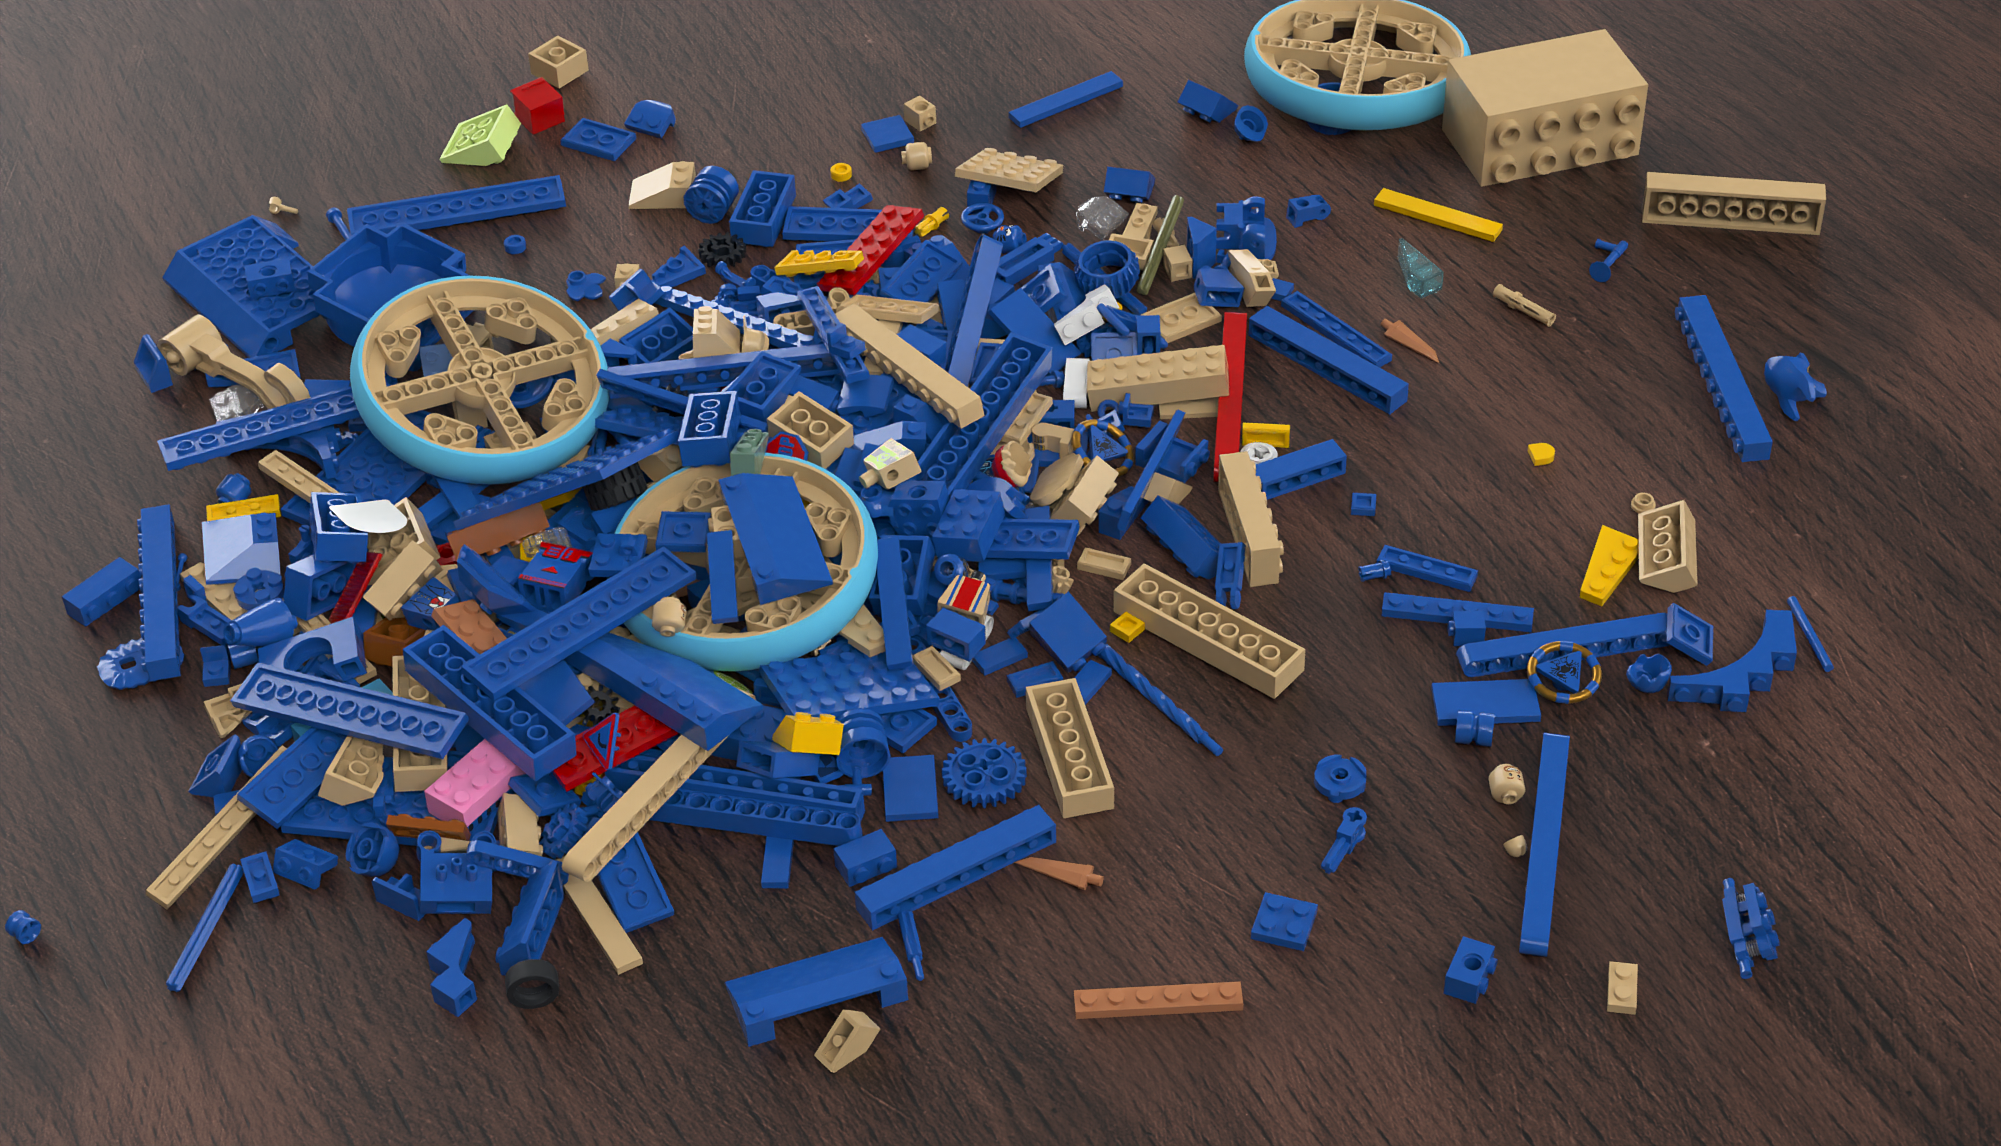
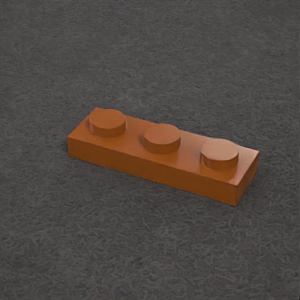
M398 814L397 816L388 815L386 822L387 828L395 836L418 839V835L429 830L438 833L443 838L470 841L471 837L466 823L457 819L441 821L430 816L413 818L407 814Z

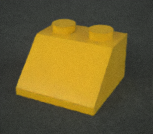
M796 712L795 716L786 715L774 732L772 740L790 752L839 755L844 724L836 720L834 715L820 714V717H811L809 713Z

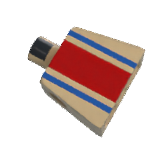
M973 571L970 578L962 575L956 576L939 598L938 612L942 608H946L984 625L990 602V584L985 582V574L980 571Z

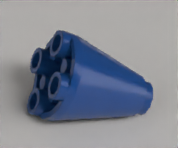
M274 598L229 621L223 628V636L229 644L264 647L293 637L298 621L295 615H291L287 605L281 598Z

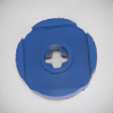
M251 568L246 572V575L236 582L233 591L239 606L245 610H251L267 600L274 598L283 599L284 586L280 574L260 570L259 568Z
M1330 755L1318 762L1314 773V784L1321 794L1328 797L1329 801L1339 803L1343 800L1354 798L1365 791L1366 769L1356 758L1350 757V760L1341 758L1342 755ZM1336 775L1345 777V779H1337Z

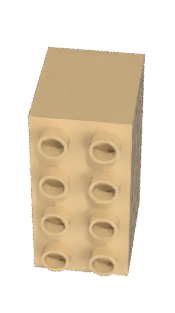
M1606 29L1448 59L1442 130L1481 187L1576 167H1585L1620 158L1624 159L1639 155L1648 83Z

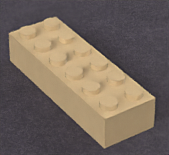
M1212 345L1202 348H1188L1185 350L1088 361L1087 394L1091 412L1097 411L1098 406L1104 400H1114L1120 404V401H1124L1126 393L1131 394V403L1145 405L1229 396L1228 361L1225 345Z
M1248 451L1219 455L1218 491L1235 543L1243 542L1246 545L1244 571L1249 586L1279 583V573L1283 572L1280 555L1284 554L1283 543L1277 539L1278 529L1276 524H1272L1271 508L1266 507L1267 498L1266 493L1261 492L1260 476L1255 475V461L1250 460Z
M393 656L394 696L446 708L444 703L405 671L403 656ZM393 747L395 792L426 790L448 771L447 754L444 759H439Z
M1076 678L1026 687V709L1062 817L1069 818L1114 809V785Z

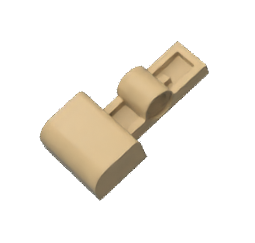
M1136 203L1123 234L1112 233L1109 240L1123 243L1132 252H1135L1136 257H1138L1139 269L1144 271L1154 246V240H1150L1152 225L1158 213V206Z

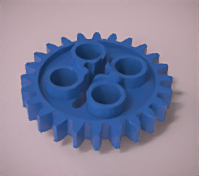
M983 738L982 743H978L973 739L970 746L963 742V749L954 747V754L948 753V760L943 761L942 778L943 785L947 787V793H953L954 800L962 797L963 805L968 801H972V807H975L977 803H981L983 808H986L987 803H991L993 807H996V801L1006 804V797L1015 799V792L1021 793V786L1025 785V778L1027 777L1025 759H1021V752L1015 753L1014 746L1007 748L1005 741L997 745L996 739L991 743H987L986 738Z

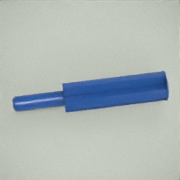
M908 910L902 911L898 914L897 918L907 958L910 963H913L916 979L922 981L924 979L921 965L923 954L913 912Z

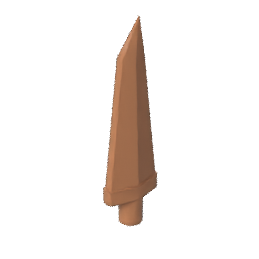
M1387 319L1381 322V326L1387 330L1384 336L1388 339L1390 338L1439 363L1435 350L1405 326L1403 322L1398 320L1392 323Z
M1034 857L1014 862L1082 890H1086L1088 884L1101 887L1104 880L1103 876L1093 874L1094 866L1088 864L1082 865Z

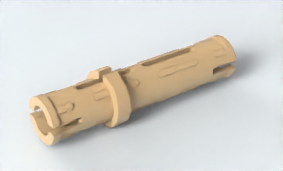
M1502 284L1497 285L1494 289L1493 296L1507 303L1508 307L1518 309L1544 323L1546 326L1550 327L1554 323L1556 314L1524 298L1520 292H1513Z

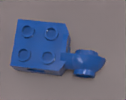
M904 481L896 485L894 491H885L881 486L874 484L867 489L864 487L859 496L871 518L889 516L895 531L899 535L932 537L950 500L945 481Z

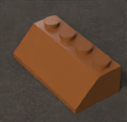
M537 502L466 528L454 530L447 533V538L456 560L464 544L479 555L486 552L487 556L500 552V547L509 543L510 547L523 543V537L532 534L533 538L547 533L546 528L550 527L541 503Z

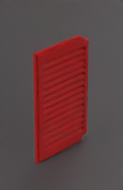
M367 552L366 562L356 564L328 619L331 624L353 616L383 554Z

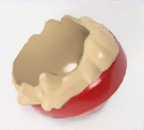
M1010 441L1006 445L1001 446L996 451L992 461L993 477L1006 480L1014 488L1023 487L1028 481L1031 472L1030 468L1032 467V463L1028 461L1030 455L1027 454L1024 447L1015 441Z

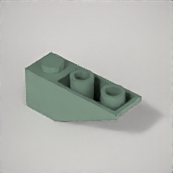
M750 429L744 432L730 453L731 476L740 473L761 474L769 432H762L760 429Z

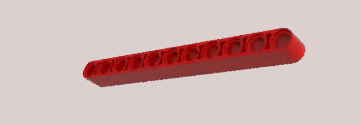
M1224 313L1222 345H1225L1228 361L1229 396H1221L1218 401L1213 482H1219V455L1239 452L1247 313Z

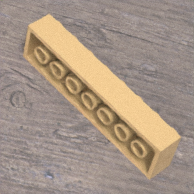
M1647 172L1642 206V223L1820 235L1826 203L1825 184Z
M1146 564L1140 566L1114 589L1115 613L1122 615L1124 612H1128L1145 622L1146 630L1273 699L1304 671L1305 649Z

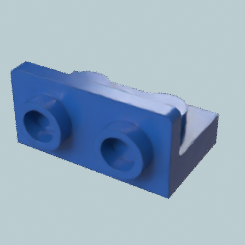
M294 839L275 849L273 872L312 889H317L320 887L321 874L337 866L338 856Z

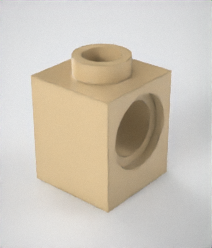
M918 96L904 103V121L917 130L922 131L936 124V108L923 97Z
M1180 245L1164 248L1163 266L1171 282L1192 278L1193 260L1186 246Z

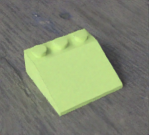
M507 104L461 122L456 127L439 160L441 163L488 166L493 163L498 164L505 159V154L511 147L521 122Z

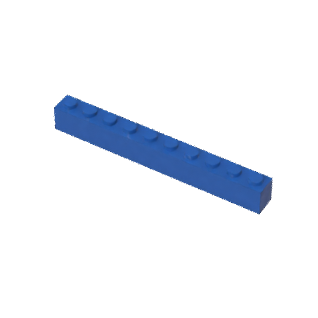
M1707 296L1680 297L1678 307L1675 308V318L1677 321H1680L1682 334L1687 337L1688 348L1692 349L1694 361L1699 364L1701 377L1706 380L1707 391L1713 396L1715 408L1718 407L1720 420L1726 426L1727 436L1733 441L1734 452L1738 453L1741 462L1769 460L1773 441Z
M824 344L762 350V352L800 365L801 371L799 375L803 377L841 374ZM761 351L608 367V371L658 388L661 386L667 388L669 384L673 388L680 385L681 391L724 387L740 376ZM609 390L610 399L628 397Z
M169 504L141 509V519H137L140 533L138 534L140 547L138 549L140 560L138 567L141 577L139 579V587L141 593H143L139 594L142 608L140 609V618L142 624H144L140 625L141 637L144 640L140 644L142 655L145 656L141 657L143 672L148 671L150 681L181 676L175 523Z
M636 755L613 767L611 771H606L605 776L619 791L621 790L625 794L658 758ZM700 765L679 788L850 811L859 815L860 822L865 813L863 789L786 777L771 778L758 773Z

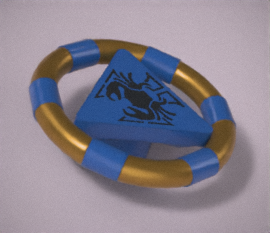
M1090 419L1081 422L1074 429L1072 447L1076 455L1080 454L1084 461V466L1096 456H1099L1105 462L1125 456L1121 467L1115 469L1119 473L1117 477L1123 476L1130 470L1134 462L1133 448L1126 435L1116 426L1107 421ZM1086 429L1089 431L1090 450L1087 454L1080 443V437ZM1101 430L1107 431L1110 434H1112L1115 438H1117L1119 443L1110 438Z
M1557 641L1545 644L1530 656L1527 664L1528 680L1534 690L1556 703L1569 704L1586 700L1596 692L1602 679L1601 665L1595 655L1585 647L1573 642ZM1550 652H1574L1538 664ZM1582 656L1592 670V680L1584 690L1579 692ZM1536 671L1552 680V684L1556 689L1561 691L1569 690L1574 694L1556 693L1549 690L1543 685Z

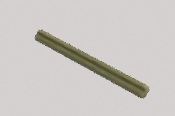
M1175 195L1172 198L1137 286L1138 294L1147 295L1161 262L1164 248L1168 244L1183 206V197Z

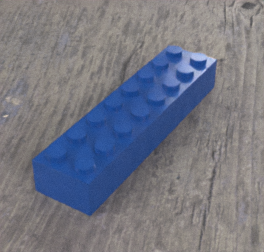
M445 625L403 648L405 671L449 709L465 712L469 718L467 724L535 782L577 755L575 733L520 687H516L494 701L462 674L461 666L480 654Z

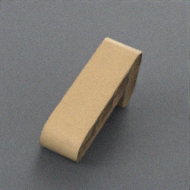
M833 288L829 292L827 301L833 312L837 313L838 306L849 300L850 297L844 289ZM805 311L779 314L773 321V324H780L782 327L814 336L815 327Z

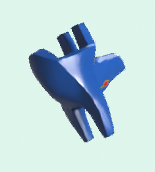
M1799 353L1796 357H1771L1765 364L1764 375L1767 385L1777 395L1783 412L1794 421L1800 419L1796 401L1808 400L1813 402L1816 397H1825L1827 395L1825 385L1815 380L1808 373L1810 363L1804 353Z

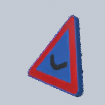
M618 713L611 714L583 734V739L605 770L608 771L612 770L614 751L619 750V747L615 746L616 737H621V733L617 732L619 723Z

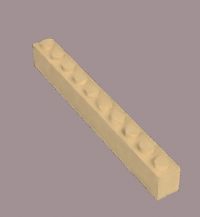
M855 303L835 313L839 322L846 325L848 336L865 342L866 350L860 353L862 356L865 355L874 365H878L886 374L894 377L899 384L902 383L911 393H915L922 401L931 405L937 413L944 415L950 423H954L962 429L985 416L979 395Z

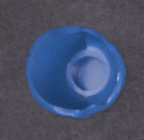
M1640 654L1636 662L1629 666L1626 676L1630 684L1638 691L1655 693L1659 692L1667 684L1672 666L1668 659L1661 654H1655L1651 657Z
M266 735L250 736L242 743L238 750L241 770L252 778L278 750L276 744Z

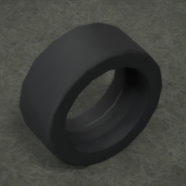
M528 959L513 965L507 971L505 977L506 996L509 1002L516 1007L524 1009L540 1008L553 1002L559 994V979L555 966L540 959ZM531 980H539L546 982L543 985L534 988H524L519 986L520 984Z

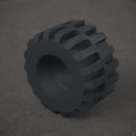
M636 462L603 480L583 486L582 488L591 510L597 511L631 500L643 494L648 489L640 466Z

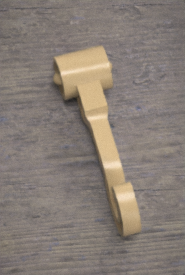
M202 315L191 317L161 338L157 343V347L166 359L168 367L174 373L184 376L196 368L212 377L223 375L253 391L268 409L311 398L302 380L285 365L277 363L265 372L261 368L232 354L227 345L222 342L216 327Z

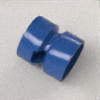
M1458 710L1455 743L1470 744L1473 740L1477 745L1491 747L1495 714L1480 712L1478 716H1475L1473 711Z

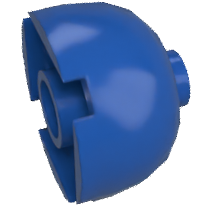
M373 822L364 823L361 825L364 828L359 832L354 831L349 839L346 848V861L351 863V867H349L351 871L366 877L382 876L389 872L396 864L400 849L398 840L388 828Z

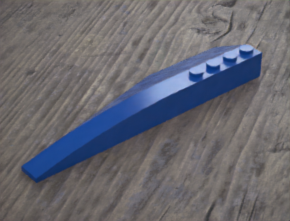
M536 609L533 612L500 616L496 614V618L519 632L550 613ZM609 632L564 658L570 665L608 689H612L619 696L706 751H709L763 709V704L693 661Z

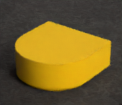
M1547 443L1528 445V453L1534 466L1553 462L1555 456L1553 446Z

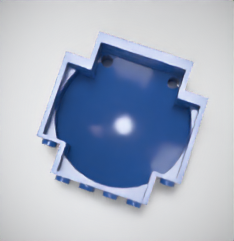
M404 223L392 229L388 234L366 224L307 271L309 289L315 291L313 294L315 312L325 316L332 332L342 341L355 347L360 333L375 312L400 293L425 282L441 278L470 276L464 273L466 272L464 253ZM465 310L459 312L465 321V318L468 315H470L474 310ZM430 318L415 325L421 332L420 346L434 345L441 339ZM420 350L412 362L409 371H417L422 366Z

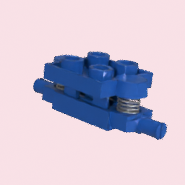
M1727 878L1723 881L1725 898L1722 901L1729 939L1740 968V976L1743 979H1749L1753 975L1751 967H1754L1753 955L1758 956L1759 953L1767 961L1778 958L1776 947L1780 946L1776 930H1772V925L1776 924L1771 908L1766 910L1768 908L1764 893L1760 892L1759 887H1756L1754 883L1743 885L1745 894L1738 895L1734 879Z

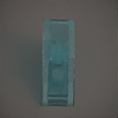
M1403 238L1399 239L1398 260L1409 290L1420 298L1441 290L1444 272Z

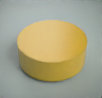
M837 163L830 169L831 178L835 181L843 182L852 177L851 166L846 163Z

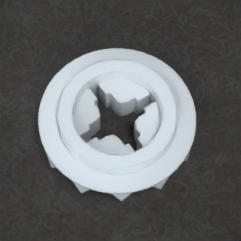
M1263 442L1247 444L1240 451H1248L1250 460H1254L1255 465L1278 457L1276 449L1270 444Z

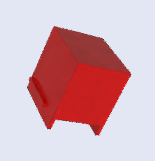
M543 77L510 90L514 98V114L532 135L565 122L563 97Z

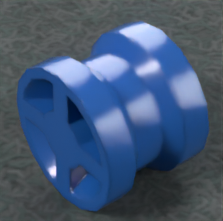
M18 910L6 921L5 930L9 935L16 936L20 943L28 944L39 935L41 924L35 918H31L27 912Z

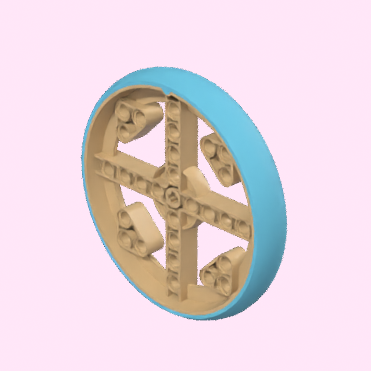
M1294 0L1273 9L1254 26L1246 43L1244 60L1246 71L1253 87L1261 97L1277 109L1296 118L1323 126L1352 130H1383L1418 124L1442 114L1445 104L1448 59L1469 56L1471 52L1463 34L1452 22L1439 13L1410 1ZM1334 28H1355L1352 39H1345L1336 43L1322 42L1333 37ZM1376 30L1396 33V45L1404 51L1386 49L1381 44L1374 42ZM1311 69L1329 70L1335 76L1342 78L1339 92L1318 88L1319 75ZM1381 76L1396 78L1384 83L1383 94H1361L1364 81L1375 80ZM1426 81L1432 82L1425 86Z
M489 276L441 278L425 282L400 293L385 303L367 322L357 339L350 365V382L353 398L363 421L372 434L389 451L411 466L426 473L457 482L472 484L511 483L530 479L559 467L577 455L591 440L598 428H595V418L606 411L609 402V390L601 387L596 376L599 369L608 371L607 362L598 340L585 322L569 307L549 294L534 287L503 278ZM459 311H486L484 327L488 332L521 344L534 342L537 328L549 335L555 343L505 356L493 349L479 347ZM430 318L453 357L447 371L386 387L385 371L393 378H401L409 370L420 348L421 332L415 325ZM574 370L576 384L567 378L559 379L555 383L544 404L541 423L542 427L549 432L533 440L510 400L515 385ZM458 401L465 406L484 411L504 448H476L478 432L474 426L441 414L432 413L427 415L424 420L423 431L412 424L404 415Z
M765 453L761 474L793 476L800 497L810 502L805 510L823 556L835 557L842 552L841 565L826 562L833 585L808 591L822 595V597L804 612H802L800 599L796 595L748 609L745 612L748 632L718 633L723 623L713 624L710 584L684 629L679 633H675L672 637L662 636L660 632L652 627L654 605L627 620L624 624L643 644L689 659L706 670L759 669L760 665H769L770 662H786L801 657L815 650L839 633L860 610L871 590L877 570L878 544L876 530L865 505L844 481L828 470L796 457ZM730 463L722 466L714 464L702 465L696 468L686 466L661 479L647 489L632 504L619 522L614 534H647L648 543L645 553L651 554L656 551L655 544L662 511L679 512L684 509L685 512H709L712 518L711 508L725 506L722 500L719 479L731 476ZM708 544L706 552H671L684 563L705 567L709 574ZM746 556L734 558L737 599L741 592L755 590ZM676 592L672 593L667 597L677 598Z

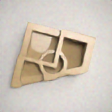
M242 684L228 688V694L204 701V708L220 738L226 737L252 712L236 708L230 701Z

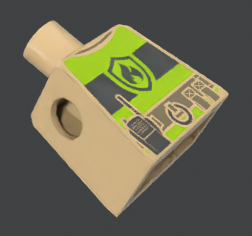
M891 438L864 459L867 472L859 476V480L866 489L875 483L885 489H890L922 471L914 452Z

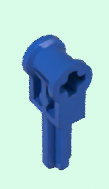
M1353 807L1344 811L1343 822L1337 830L1336 840L1321 863V868L1325 870V873H1334L1346 853L1351 854L1356 844L1365 838L1366 831L1363 826L1366 823L1367 815L1364 810Z

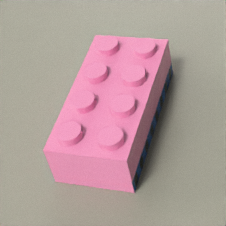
M484 739L424 791L428 812L442 821H449L450 819L460 820L466 823L471 832L499 807L503 793H515L508 785L510 778L526 773Z

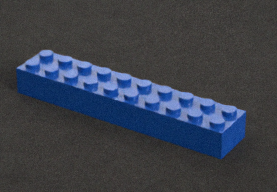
M1010 333L970 388L981 397L985 416L962 429L947 420L918 460L922 472L906 481H945L949 499L954 489L966 490L1051 369L1053 348Z

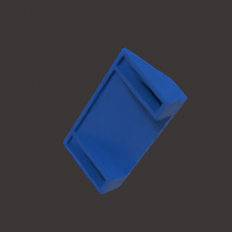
M740 473L719 479L724 505L728 506L751 570L754 589L760 605L833 585V580L793 476Z
M883 937L725 982L748 1047L774 1040L773 1021L873 992H876L882 1008L908 1000L907 978L899 959Z

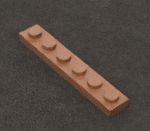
M1241 982L1074 990L1076 1019L1243 1010Z

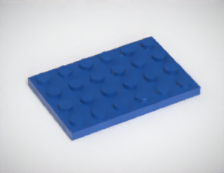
M886 651L872 657L863 652H842L836 655H819L806 659L796 658L786 662H770L769 665H760L759 674L786 714L790 716H795L796 712L811 714V717H820V714L834 715L835 719H837L839 715L858 708L884 714L939 706L940 697L916 665L889 670L887 667Z

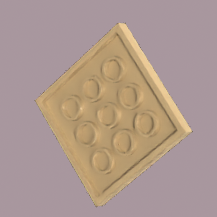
M985 148L958 166L955 171V177L1037 192L1063 173V165L1057 164V161L1051 159L1041 161L1037 160L1035 156L1020 157L1014 152L999 153L996 149Z

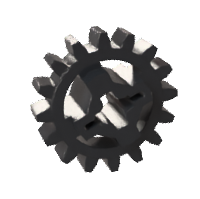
M719 232L717 236L711 234L709 235L710 239L704 238L703 243H699V259H701L702 264L707 263V267L714 265L716 268L720 261L725 262L727 266L735 267V262L742 263V258L746 257V245L743 243V238H738L737 234L730 236L729 232L725 235Z

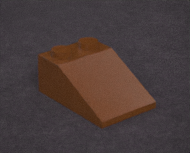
M405 617L393 618L390 621L384 618L363 633L365 658L368 661L375 662L377 665L393 667V656H403V648L424 637L426 630L408 625Z

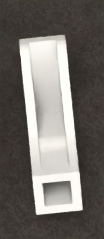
M1105 284L1086 294V299L1083 303L1054 324L1064 345L1104 324L1103 316L1096 308L1100 303H1103L1105 306L1109 305L1117 309L1120 308L1111 290Z

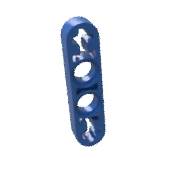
M481 840L471 841L468 844L466 853L467 861L472 864L528 879L531 874L548 863L557 861ZM558 861L562 885L568 882L569 874L562 870V862Z

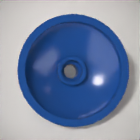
M553 376L515 385L510 396L515 409L530 407L543 400L552 389Z

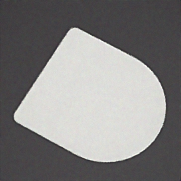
M376 500L329 507L346 525L360 531L372 533L393 532L407 524V518L389 500Z

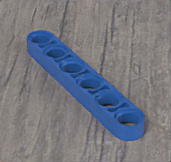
M911 637V645L917 646L916 649L912 650V655L926 649L919 637ZM928 682L937 694L944 693L947 695L945 698L939 699V706L932 708L949 736L958 742L969 740L972 737V722L951 687L949 686L939 691L931 682ZM947 710L957 711L954 715H947L944 712ZM959 726L967 728L963 732H957L954 729Z

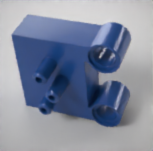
M430 830L422 832L417 839L416 851L417 858L420 861V914H491L492 869L470 863L466 859V853H441L442 841L439 834ZM479 831L472 837V841L481 840L496 844L494 835L488 831ZM425 846H432V847H434V848H433V849H425L424 847H425Z

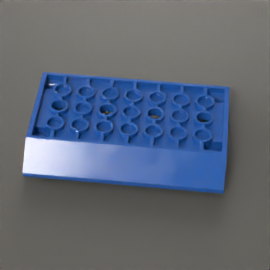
M251 215L178 250L162 277L167 285L197 312L210 320L216 329L248 358L276 353L292 345L293 340L290 330L321 315L315 312L313 298L315 291L309 289L307 271L312 265L293 250L299 246L298 242L276 223L255 215ZM289 258L296 291L251 299L244 266Z

